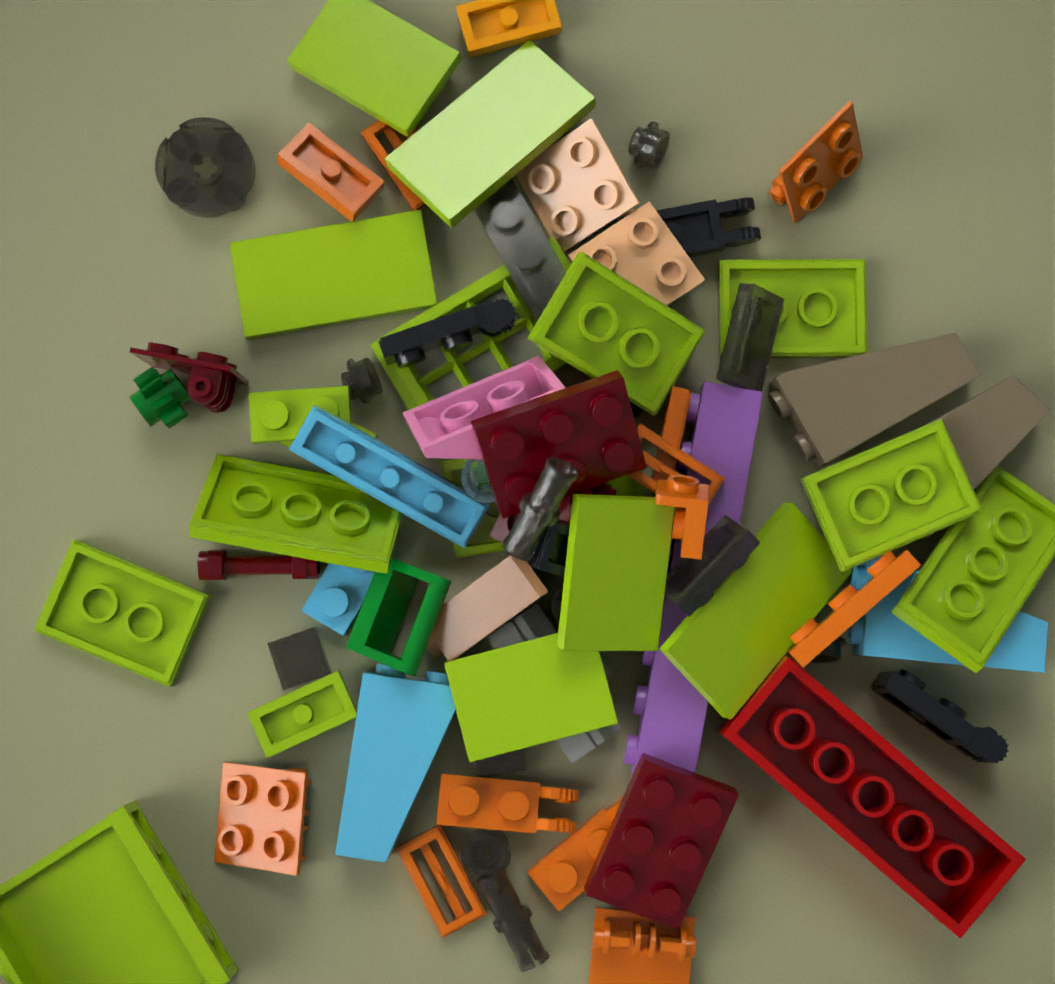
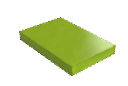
M328 0L287 59V63L292 70L409 138L462 59L459 51L370 0Z
M578 252L527 339L592 379L618 370L624 377L630 402L650 415L655 416L706 330L584 252Z
M866 259L719 260V359L848 358L867 353Z
M942 419L800 479L840 572L983 512Z
M573 494L557 646L561 650L658 651L675 507L655 504V497Z
M73 539L34 631L163 685L172 687L175 684L212 595Z
M558 633L444 662L469 763L618 724L600 652L563 651L557 646Z

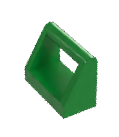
M392 558L388 574L374 573L345 648L408 675L416 676L452 581ZM420 579L430 584L400 658L390 652L417 582Z

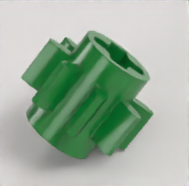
M152 366L133 379L139 390L129 397L151 427L162 420L164 425L170 429L189 416L182 405L192 398L171 368L160 375Z

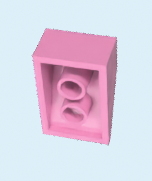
M537 356L405 411L402 414L426 458L482 460L470 421L566 387L545 362Z

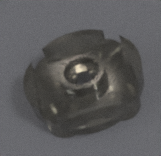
M193 118L180 124L179 130L175 131L169 139L165 137L162 141L155 159L157 181L169 200L185 213L203 218L218 217L229 211L240 209L246 201V196L252 189L256 172L253 153L242 135L226 122L215 118ZM210 156L212 163L218 166L216 173L211 174L210 178L202 179L199 173L193 172L194 165L202 164L203 157Z

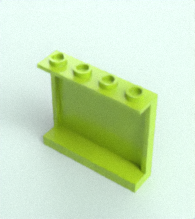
M136 800L120 807L106 816L104 820L0 885V974L9 984H225L239 970Z

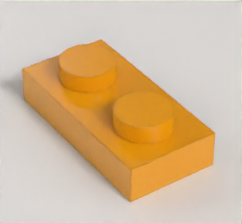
M476 0L456 6L469 58L520 45L528 40L535 41L562 33V25L555 0Z

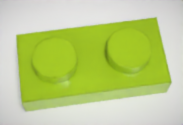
M349 386L249 393L251 442L254 444L293 442L314 404L352 425Z
M339 670L246 713L266 758H269L356 718L357 707Z

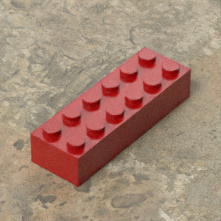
M789 656L782 657L732 720L726 718L716 730L960 939L1026 860Z

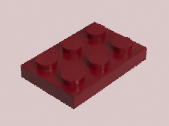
M618 370L470 421L502 519L647 468L624 377Z
M642 753L584 885L585 895L679 930L739 797L736 788Z

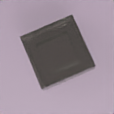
M317 627L267 643L283 690L332 674Z

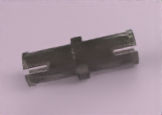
M550 457L547 459L546 466L532 492L524 494L519 503L521 512L508 536L503 540V548L517 559L527 561L533 558L534 551L548 526H553L558 521L561 514L559 506L573 481L578 477L577 469L561 458Z
M499 866L490 870L498 890L491 877H487L486 873L481 875L476 880V883L496 918L493 921L496 931L504 933L521 972L530 971L536 968L527 948H529L533 958L538 960L540 965L547 961L550 956L530 921L532 912L529 906L521 903L506 873L505 866Z

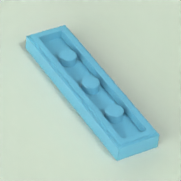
M314 404L289 448L295 454L463 548L466 547L490 506L489 502L316 404Z

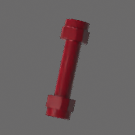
M225 550L199 551L197 570L199 580H227V575L292 574V579H319L320 561L287 555H227Z

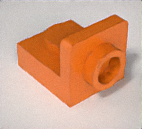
M672 475L668 477V480H657L655 504L680 507L675 508L671 538L681 540L682 558L701 560L709 503L708 484H699V480L691 476Z

